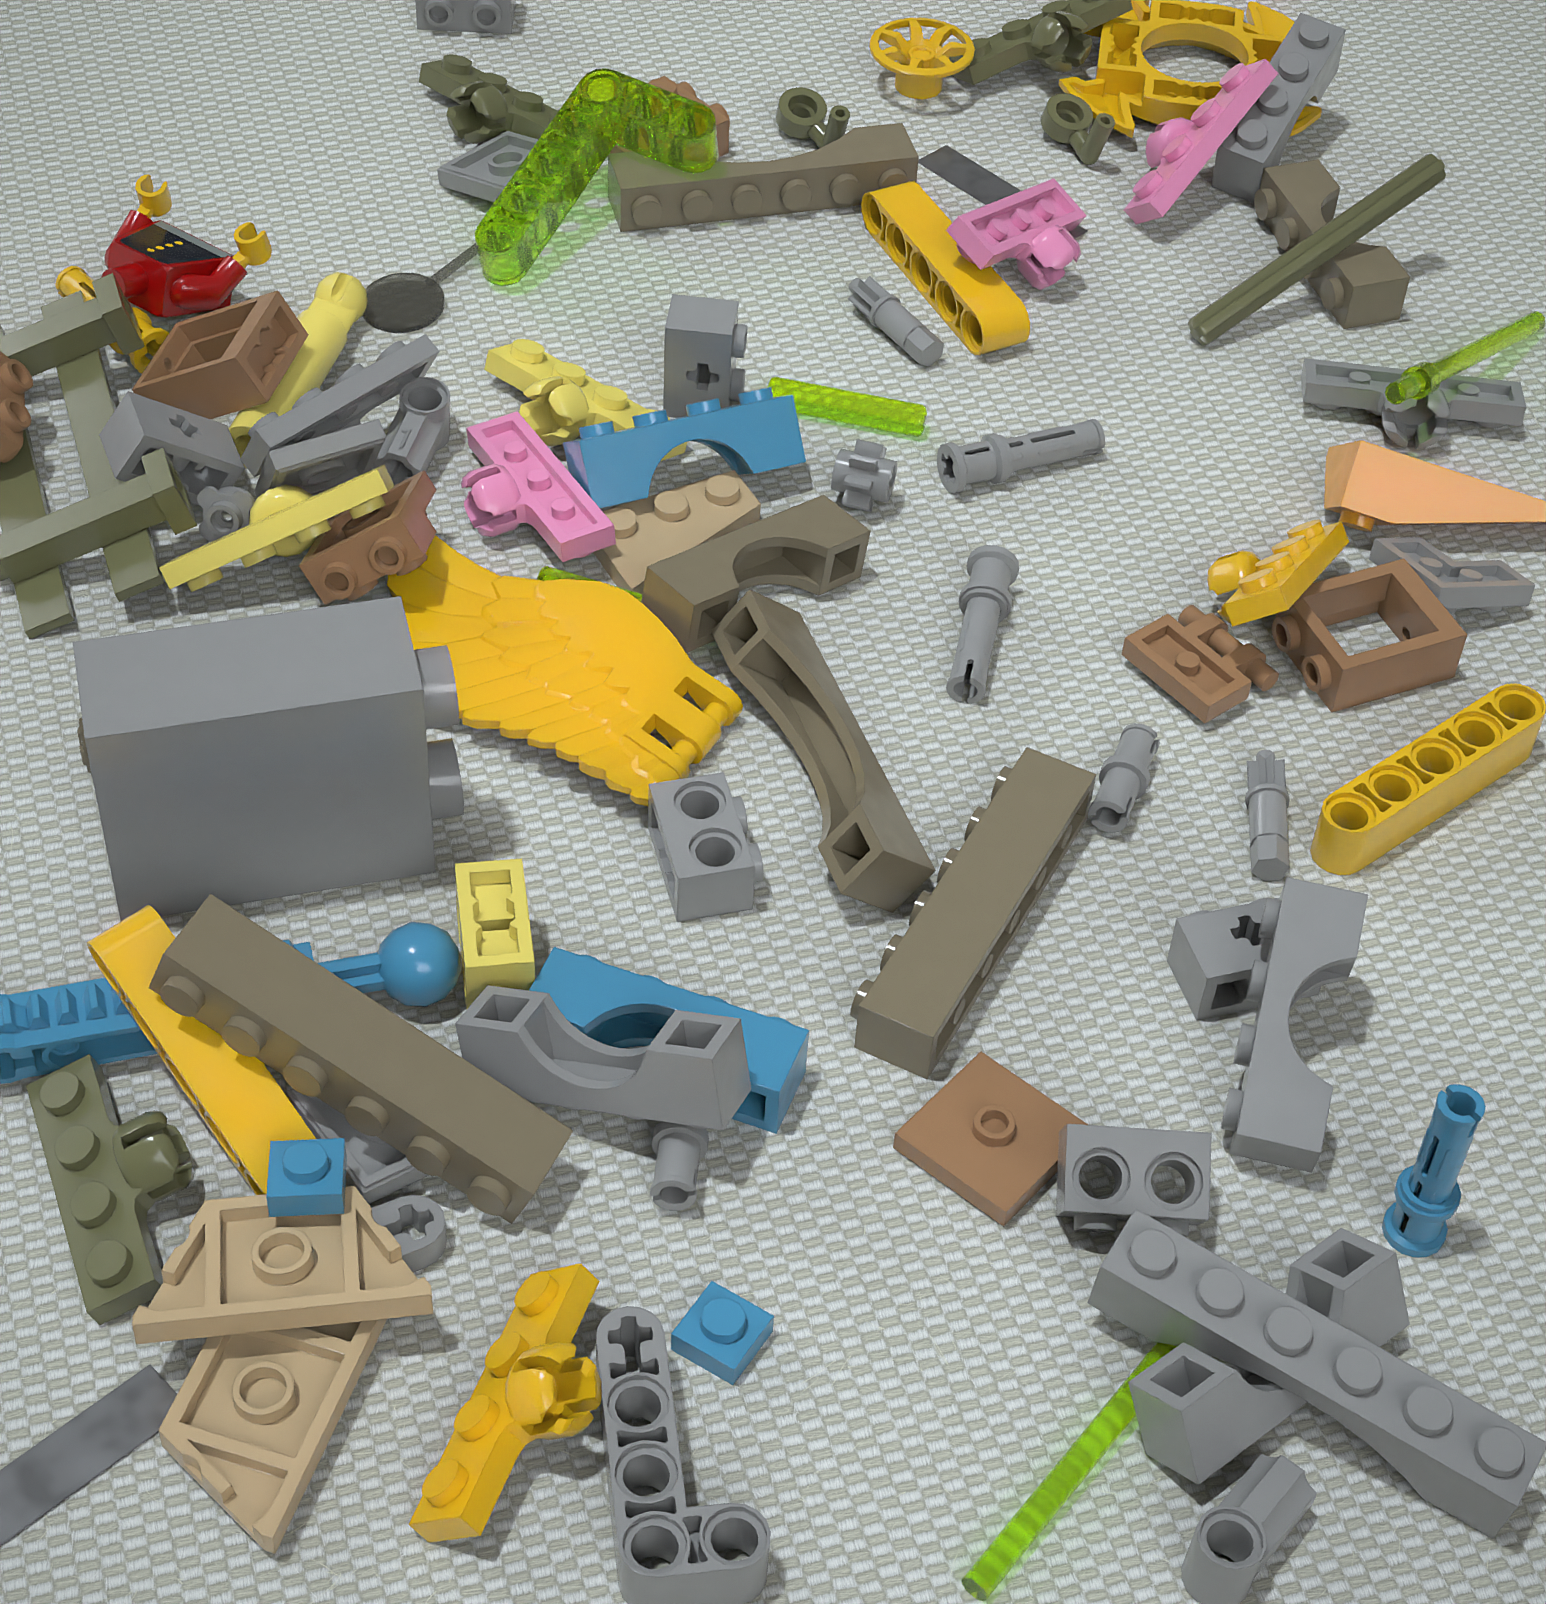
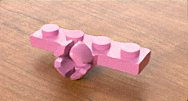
M1267 59L1246 66L1243 63H1239L1231 68L1220 80L1219 84L1222 89L1214 98L1204 102L1193 113L1191 120L1180 117L1162 122L1156 126L1155 132L1151 133L1147 139L1145 153L1148 165L1151 168L1157 166L1158 168L1144 175L1133 188V192L1136 195L1124 209L1125 213L1135 224L1162 218L1262 95L1278 75V72Z
M1053 178L962 214L956 218L946 231L956 241L960 254L969 262L976 264L980 270L1007 258H1016L1021 275L1032 287L1042 290L1059 281L1065 274L1064 267L1072 262V260L1077 263L1081 256L1079 243L1069 231L1075 229L1087 215Z
M518 411L466 428L468 445L484 465V467L469 471L461 481L462 488H472L468 492L467 499L464 501V507L471 523L480 535L494 537L515 530L521 523H528L538 531L562 562L586 557L594 551L616 544L614 524Z

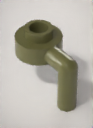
M796 87L785 91L781 95L776 111V122L779 128L787 135L799 139L811 138L821 148L845 135L850 111L841 105L834 106L830 111L826 126L824 122L827 114V104L823 97L811 89Z
M1068 93L1052 96L1048 100L1040 119L1041 126L1046 134L1057 142L1071 144L1080 160L1086 165H1092L1097 162L1115 125V120L1112 116L1100 113L1097 115L1088 134L1087 132L1093 121V112L1084 100Z

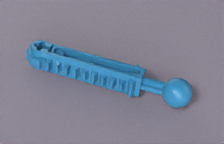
M409 922L393 929L380 943L379 950L376 953L320 962L318 964L362 993L385 990L390 998L406 1006L427 1007L445 999L457 985L461 972V954L458 946L447 931L431 923ZM283 940L314 961L310 942L292 944L290 940ZM106 978L9 995L0 994V1084L50 1074L88 1054L99 1065L157 1054Z

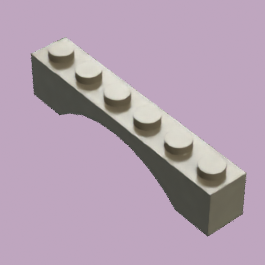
M903 123L853 128L840 139L817 150L771 161L740 163L707 161L680 156L661 149L608 154V198L620 232L861 205L863 195L867 192L909 181L917 182L919 156Z
M749 589L711 630V633L730 671L755 696L775 720L793 745L810 776L818 795L822 812V836L817 847L840 893L893 913L936 870L800 612Z

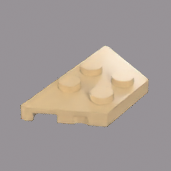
M355 1186L345 1188L344 1214L269 1217L266 1194L205 1200L189 1225L190 1233L183 1244L173 1250L161 1270L163 1284L148 1308L138 1306L132 1316V1327L136 1344L428 1315L433 1314L432 1290L426 1278L417 1279L404 1262L400 1244L387 1227L381 1226L374 1221L372 1208Z
M387 1319L207 1337L158 1430L162 1447L265 1551L276 1553Z

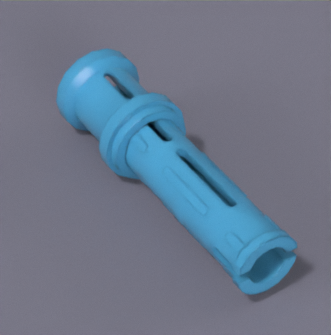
M1451 1084L1446 1087V1093L1442 1090L1438 1093L1432 1118L1423 1137L1415 1165L1405 1168L1398 1176L1394 1190L1396 1202L1386 1210L1382 1230L1390 1246L1401 1254L1411 1257H1428L1437 1253L1444 1245L1448 1231L1446 1220L1450 1219L1457 1211L1461 1199L1457 1178L1486 1108L1484 1099L1471 1087ZM1407 1216L1409 1220L1403 1232L1401 1228L1405 1220V1217Z

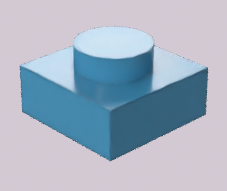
M345 1138L270 1141L266 1194L269 1217L344 1214L347 1167Z
M711 1281L671 1333V1350L729 1384L734 1385L772 1334L774 1315Z

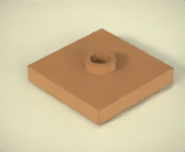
M980 1051L895 1133L893 1148L1004 1227L1057 1173L1059 1131L1066 1124H1088Z

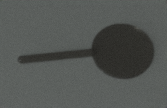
M498 229L491 230L430 278L417 273H395L375 280L366 288L368 302L362 316L363 319L372 327L390 333H408L429 326L440 317L445 307L444 292L439 283L496 241L501 235Z

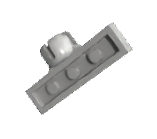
M426 334L407 345L402 341L393 343L370 366L364 368L361 364H356L346 370L331 388L324 392L319 388H314L301 396L293 405L292 410L281 416H278L276 412H271L258 420L248 432L251 439L240 458L241 462L256 477L262 471L268 451L361 424L360 420L369 411L400 394V389L406 382L413 378L424 377L440 351Z
M1308 358L1304 359L1301 374L1303 402L1312 403L1316 407L1326 410H1337L1341 407L1366 409L1370 413L1382 416L1383 428L1388 438L1398 446L1405 448L1407 447L1408 439L1414 438L1416 449H1423L1435 444L1446 435L1448 430L1447 421L1450 419L1474 421L1487 428H1501L1504 425L1522 427L1526 411L1521 382Z

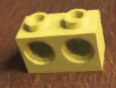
M522 858L455 863L457 924L466 1010L487 985L529 991L535 981V960Z

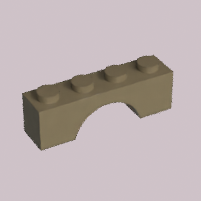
M1319 159L1266 167L1263 169L1260 189L1255 193V211L1258 218L1263 220L1273 233L1279 246L1287 252L1333 220L1341 187ZM1355 242L1304 277V279H1307L1321 298L1324 307L1332 313L1341 327L1348 329L1399 320L1410 276L1387 246Z
M823 494L647 566L641 602L661 620L676 637L684 651L688 653L715 641L711 630L737 603L739 592L746 588L764 584H780L797 587L819 596L860 578L871 531Z

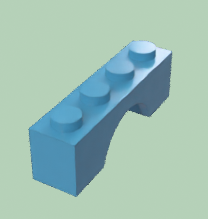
M771 387L739 393L740 404L721 408L719 398L687 404L688 416L668 420L666 409L632 416L634 427L614 431L613 421L580 427L581 439L563 442L570 474L599 508L648 498L651 479L657 465L669 451L688 441L703 444L716 451L727 462L731 470H735L738 475L755 474L806 462L793 395L773 397Z
M553 947L529 991L549 993L560 1012L579 1031L600 1043L617 1048L650 1045L675 1010L741 1018L752 1089L732 1119L777 1134L806 1073L808 1029L795 1026L779 1017H768L728 1004L723 999L715 996H703L667 984L654 976L639 975L602 963L597 958L589 955H578Z

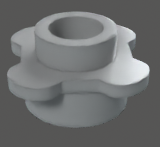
M213 486L203 488L197 496V501L203 508V521L199 525L201 535L206 540L212 542L249 525L250 509L255 502L253 496L248 491L234 486L222 487L219 490ZM225 511L229 513L232 519H225L222 515V512Z

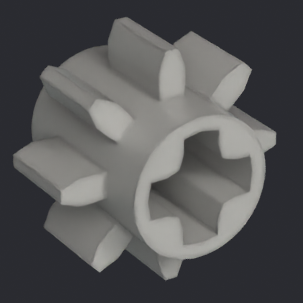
M857 439L854 451L840 449L832 473L831 490L844 493L842 505H845V507L872 512L874 500L885 503L889 502L897 474V461L885 459L887 447H883V444Z

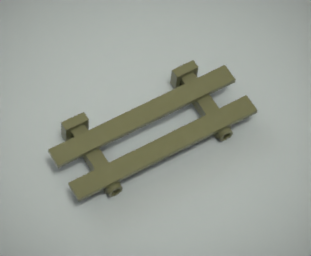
M113 273L92 282L96 294L94 299L86 301L85 296L80 290L42 306L43 320L7 335H5V331L0 325V351L8 358L21 362L28 369L31 376L56 367L89 497L50 514L48 513L28 427L23 430L24 441L18 454L6 463L0 462V524L2 534H0V582L8 578L13 582L24 631L29 639L75 621L61 564L103 548L114 594L118 601L121 602L164 584L149 527L167 520L173 532L177 535L197 526L187 488L164 448L142 456L146 474L124 482L115 479L99 436L116 410L99 348L117 342L123 354L127 355L145 347L135 312Z

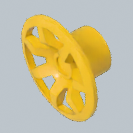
M910 17L890 21L874 31L869 43L873 58L884 68L896 73V90L900 94L912 99H929L937 96L942 91L943 77L954 75L964 70L972 62L975 52L973 41L963 30L955 25L931 18ZM921 26L936 28L930 39L923 38ZM909 27L910 40L906 41L901 33L893 30ZM951 35L955 36L962 42H949L942 47L943 43ZM883 40L892 46L881 50L879 42ZM963 55L962 58L954 63L949 59V57Z

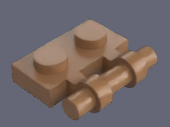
M1194 605L1187 606L1179 615L1178 621L1171 615L1166 614L1124 639L1122 656L1203 723L1211 721L1248 699L1252 683L1262 691H1267L1274 686L1279 677V673L1266 663V655L1252 643L1243 645L1228 633V625L1214 613L1204 614Z

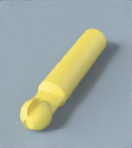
M335 272L326 276L318 283L310 306L297 317L309 335L267 403L240 410L229 427L240 458L251 439L248 432L258 420L271 412H276L278 416H281L292 410L295 402L305 393L314 388L320 389L347 342V333L351 326L363 316L367 307L366 289L356 277Z

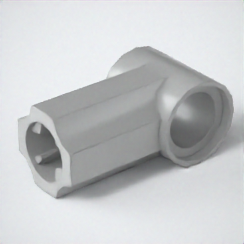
M430 377L413 378L400 389L399 409L386 433L385 442L373 465V469L385 464L394 485L422 471L427 472L436 451L445 447L449 442L450 391L442 381Z
M1261 1454L1219 1506L1211 1508L1201 1516L1181 1567L1184 1586L1197 1602L1201 1604H1240L1246 1599L1256 1575L1314 1503L1317 1492L1308 1483L1305 1470L1283 1455L1269 1457ZM1214 1553H1222L1230 1557L1234 1562L1224 1561Z

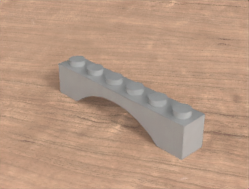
M1136 1208L1099 1268L1087 1302L1089 1305L1151 1341L1179 1346L1184 1342L1209 1356L1219 1358L1255 1373L1296 1394L1337 1420L1370 1445L1403 1475L1423 1499L1493 1539L1518 1508L1546 1450V1441Z

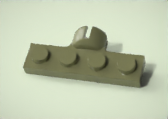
M1059 0L1046 4L1041 9L1042 13L1036 16L1008 22L1002 26V32L989 38L973 39L975 52L972 62L964 70L950 76L975 85L1028 60H1037L1045 68L1056 72H1069L1072 70V66L1077 68L1082 65L1090 54L1093 43L1092 37L1084 33L1133 10L1131 0ZM963 55L949 57V59L954 63L962 58Z
M449 54L444 55L443 60L421 64L419 83L461 104L448 107L446 116L453 133L457 137L465 139L468 143L478 144L487 142L500 135L503 131H510L573 149L579 153L595 150L598 131L581 123L578 115L564 110H556L544 104L541 96L531 92L519 91L507 85L508 81L503 76L484 73L472 66V61L466 57Z
M88 1054L26 1085L86 1312L99 1325H102L152 1300L163 1284L162 1272L147 1224V1213L155 1202L162 1201L186 1189L194 1179V1168L192 1161L177 1168L190 1157L189 1150L178 1129L174 1125L167 1124L168 1118L162 1111H148L118 1125L102 1067Z

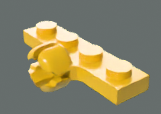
M1312 520L1290 529L1287 532L1289 538L1274 545L1271 548L1273 554L1263 560H1260L1253 552L1244 550L1218 558L1208 569L1207 581L1209 591L1213 590L1217 595L1238 590L1221 606L1220 610H1217V613L1224 621L1231 623L1233 627L1289 610L1349 543L1342 521L1322 527L1320 520Z
M581 1263L530 1274L529 1278L518 1289L514 1299L515 1307L500 1338L493 1343L486 1354L484 1371L470 1399L461 1407L455 1417V1430L441 1459L427 1475L422 1485V1497L408 1525L427 1542L481 1536L517 1457L525 1445L535 1439L554 1440L572 1437L585 1430L594 1419L590 1411L596 1410L602 1399L601 1379L597 1367L587 1356L571 1359L575 1357L577 1348L571 1342L600 1282Z

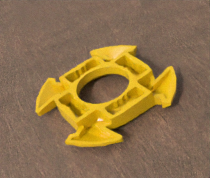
M1131 0L1133 10L1084 33L1090 36L1101 37L1095 79L1084 81L1078 77L1059 79L1058 85L1065 93L1075 95L1084 100L1090 106L1094 119L1100 113L1109 114L1115 120L1113 129L1132 138L1135 130L1132 115L1154 125L1180 117L1191 120L1193 113L1204 102L1214 98L1222 89L1219 84L1220 81L1191 82L1168 76L1152 67L1143 56L1144 51L1166 46L1189 45L1215 51L1235 59L1245 66L1263 59H1267L1270 62L1293 26L1294 21L1280 12L1252 1L1248 2L1246 18L1248 23L1244 22V10L1224 5L1184 0H1151L1149 8V0ZM1305 106L1289 137L1302 132L1321 117L1322 108L1318 106Z

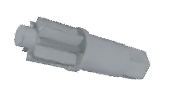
M871 276L865 282L860 278H855L851 281L849 290L853 294L848 300L869 319L872 326L881 329L920 365L930 367L942 356L944 343L903 307L900 299L886 291Z
M1261 750L1256 755V761H1247L1248 792L1246 793L1245 804L1249 810L1251 872L1262 881L1283 879L1290 868L1287 808L1290 797L1286 790L1285 759L1275 760V754L1272 751Z

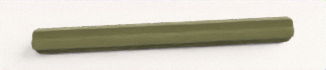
M1426 154L1197 313L1188 322L1192 337L1201 345L1210 344L1434 188L1446 177L1443 161L1441 159L1438 160L1433 154Z

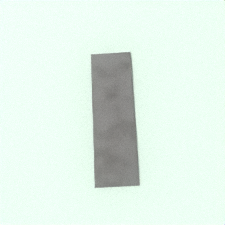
M948 145L924 156L918 161L923 167L985 205L1021 191ZM1079 225L1072 231H1069L1074 239L1088 232Z
M151 1364L0 1470V1546L159 1432L158 1430L177 1393Z

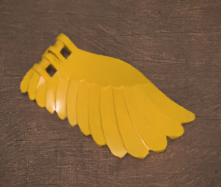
M436 535L426 551L427 559L422 565L403 576H397L396 573L388 575L387 586L391 596H401L414 650L447 645L456 682L459 719H462L463 725L476 729H499L501 736L510 739H527L529 746L540 749H555L558 758L579 763L580 771L590 777L605 780V784L609 789L629 794L630 799L635 804L648 806L649 784L688 778L690 775L689 765L700 763L720 739L721 727L731 725L743 710L742 700L738 694L696 666L690 660L676 637L661 620L642 602L620 588L601 581L575 579L543 581L505 575L500 576L460 554ZM687 692L701 710L683 698ZM656 729L669 742L671 749L651 736V732Z

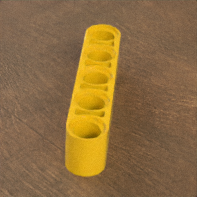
M909 181L867 192L863 195L861 212L870 235L972 354L982 355L1024 343L1028 340L1030 320L1021 299L991 266L980 270L976 264L969 262L960 254L956 241L946 231L952 224V221L915 181Z
M1516 683L1499 686L1329 794L1323 801L1311 844L1310 853L1313 861L1329 873L1337 875L1356 873L1524 763L1531 756L1546 713L1544 698L1536 690L1525 685Z
M147 905L88 941V949L110 986L254 1194L265 1195L267 1194L270 1141L310 1140L316 1138L262 1061L234 1051L226 1044L222 1035L194 1017H187L174 1012L163 1002L159 994L148 988L163 953L174 941L175 936L155 909Z

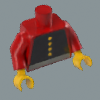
M146 174L141 176L135 184L140 206L137 211H129L106 250L104 258L107 270L103 272L102 277L113 273L128 302L158 317L168 318L217 310L230 306L232 291L248 274L245 268L248 265L257 266L267 262L271 257L272 248L266 231L263 230L257 234L255 226L251 222L240 225L233 234L239 250L235 255L221 250L162 220L153 222L151 220L152 217H160L170 211L172 201L167 182L164 181L161 188L153 192L154 187L151 176Z

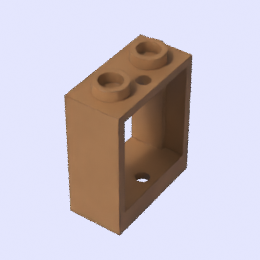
M278 290L202 314L174 325L132 388V391L140 396L207 419H214L261 405L269 401L309 334Z
M1404 558L1312 583L1289 610L1277 613L1272 624V635L1277 647L1282 652H1286L1302 673L1308 688L1318 694L1331 713L1454 678L1467 638V633ZM1377 612L1400 642L1348 656L1325 626Z

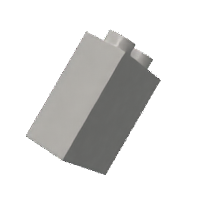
M401 596L73 642L84 738L120 922L147 905L152 906L160 917L197 911L210 894L227 905H236L436 873L432 820L464 815V798L459 763L452 738L427 742L426 729L459 724L457 689L447 645L414 650Z

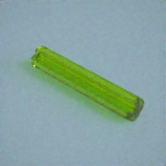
M782 377L771 378L767 386L772 388L773 397L793 395L796 413L799 415L913 437L921 436L926 425L927 407L923 404Z

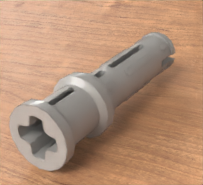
M1090 419L1077 424L1028 433L1018 437L1005 438L1002 435L992 433L984 435L980 442L957 446L953 442L940 445L937 453L939 477L945 489L951 494L963 491L967 484L989 480L993 484L1006 482L1007 478H1010L1012 473L1018 470L1035 468L1077 457L1101 454L1103 452L1102 448H1105L1104 430L1098 420Z
M984 545L976 548L970 553L966 565L970 580L962 588L958 600L959 608L964 618L951 674L946 685L949 696L958 702L962 700L965 684H970L968 704L976 703L983 699L998 624L1009 615L1012 606V598L1008 590L1019 574V561L1008 549L997 545Z

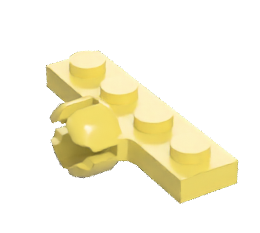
M517 339L511 344L488 350L484 370L519 389L528 398L535 399L534 401L521 404L519 413L547 446H557L563 444V442L573 441L580 435V427L613 421L614 431L633 428L632 416L657 411L646 409L628 399V395L623 390L603 385L587 376L586 371L582 367L573 363L562 362L546 353L545 348L535 341ZM687 442L673 448L661 461L685 453Z
M384 464L315 496L298 486L286 484L269 489L260 495L251 507L249 525L174 558L159 567L169 589L186 582L190 591L193 592L222 579L224 576L219 567L239 558L244 567L247 568L273 555L289 557L301 554L312 546L317 536L332 529L327 520L328 518L349 510L352 518L356 519L385 506L382 494L387 493L394 487L393 481Z

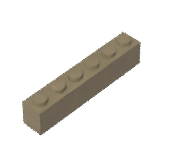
M1029 747L1025 748L1013 768L1007 766L1002 768L993 786L991 802L987 809L980 806L976 808L967 825L964 836L965 842L961 849L951 848L943 859L937 876L938 884L932 893L924 890L916 900L909 919V929L903 937L895 934L889 941L882 956L881 972L874 982L866 979L859 987L850 1010V1016L857 1019L854 1048L928 1080L1088 819L1096 774Z
M212 894L207 897L163 953L148 987L159 994L163 1002L174 1012L196 1018L222 1035L226 1044L234 1051L244 1056L259 1059L282 1074L286 1082L297 1092L322 1100L342 1113L348 1123L357 1131L368 1136H377L405 1154L410 1164L420 1172L440 1177L466 1194L469 1201L480 1211L489 1215L500 1216L511 1224L532 1199L573 1133L572 1129Z

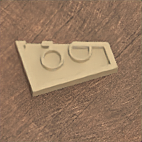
M735 470L649 496L648 498L604 510L603 513L614 524L616 544L593 553L616 586L627 591L640 601L642 600L647 566L760 521L761 503Z

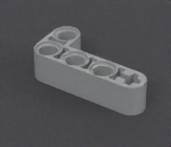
M625 1306L614 1309L603 1317L597 1327L596 1367L601 1379L602 1399L599 1409L617 1578L622 1598L627 1604L750 1603L761 1594L767 1583L771 1537L767 1520L757 1509L740 1503L687 1507L663 1326L661 1321L652 1312L641 1307ZM625 1357H635L639 1372L626 1374ZM633 1418H643L652 1423L637 1427L630 1426L624 1422ZM641 1486H651L661 1492L657 1495L645 1497L638 1496L631 1491ZM729 1548L740 1549L748 1553L749 1557L740 1561H728L720 1557L718 1553ZM652 1556L666 1559L671 1564L656 1570L647 1569L639 1565L638 1562Z

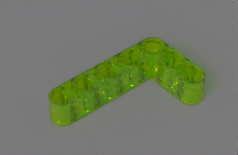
M602 68L588 72L579 81L477 226L475 242L482 274L485 279L494 285L508 286L519 282L527 274L615 145L685 172L701 173L711 169L719 157L716 120L713 111L704 104L611 69Z

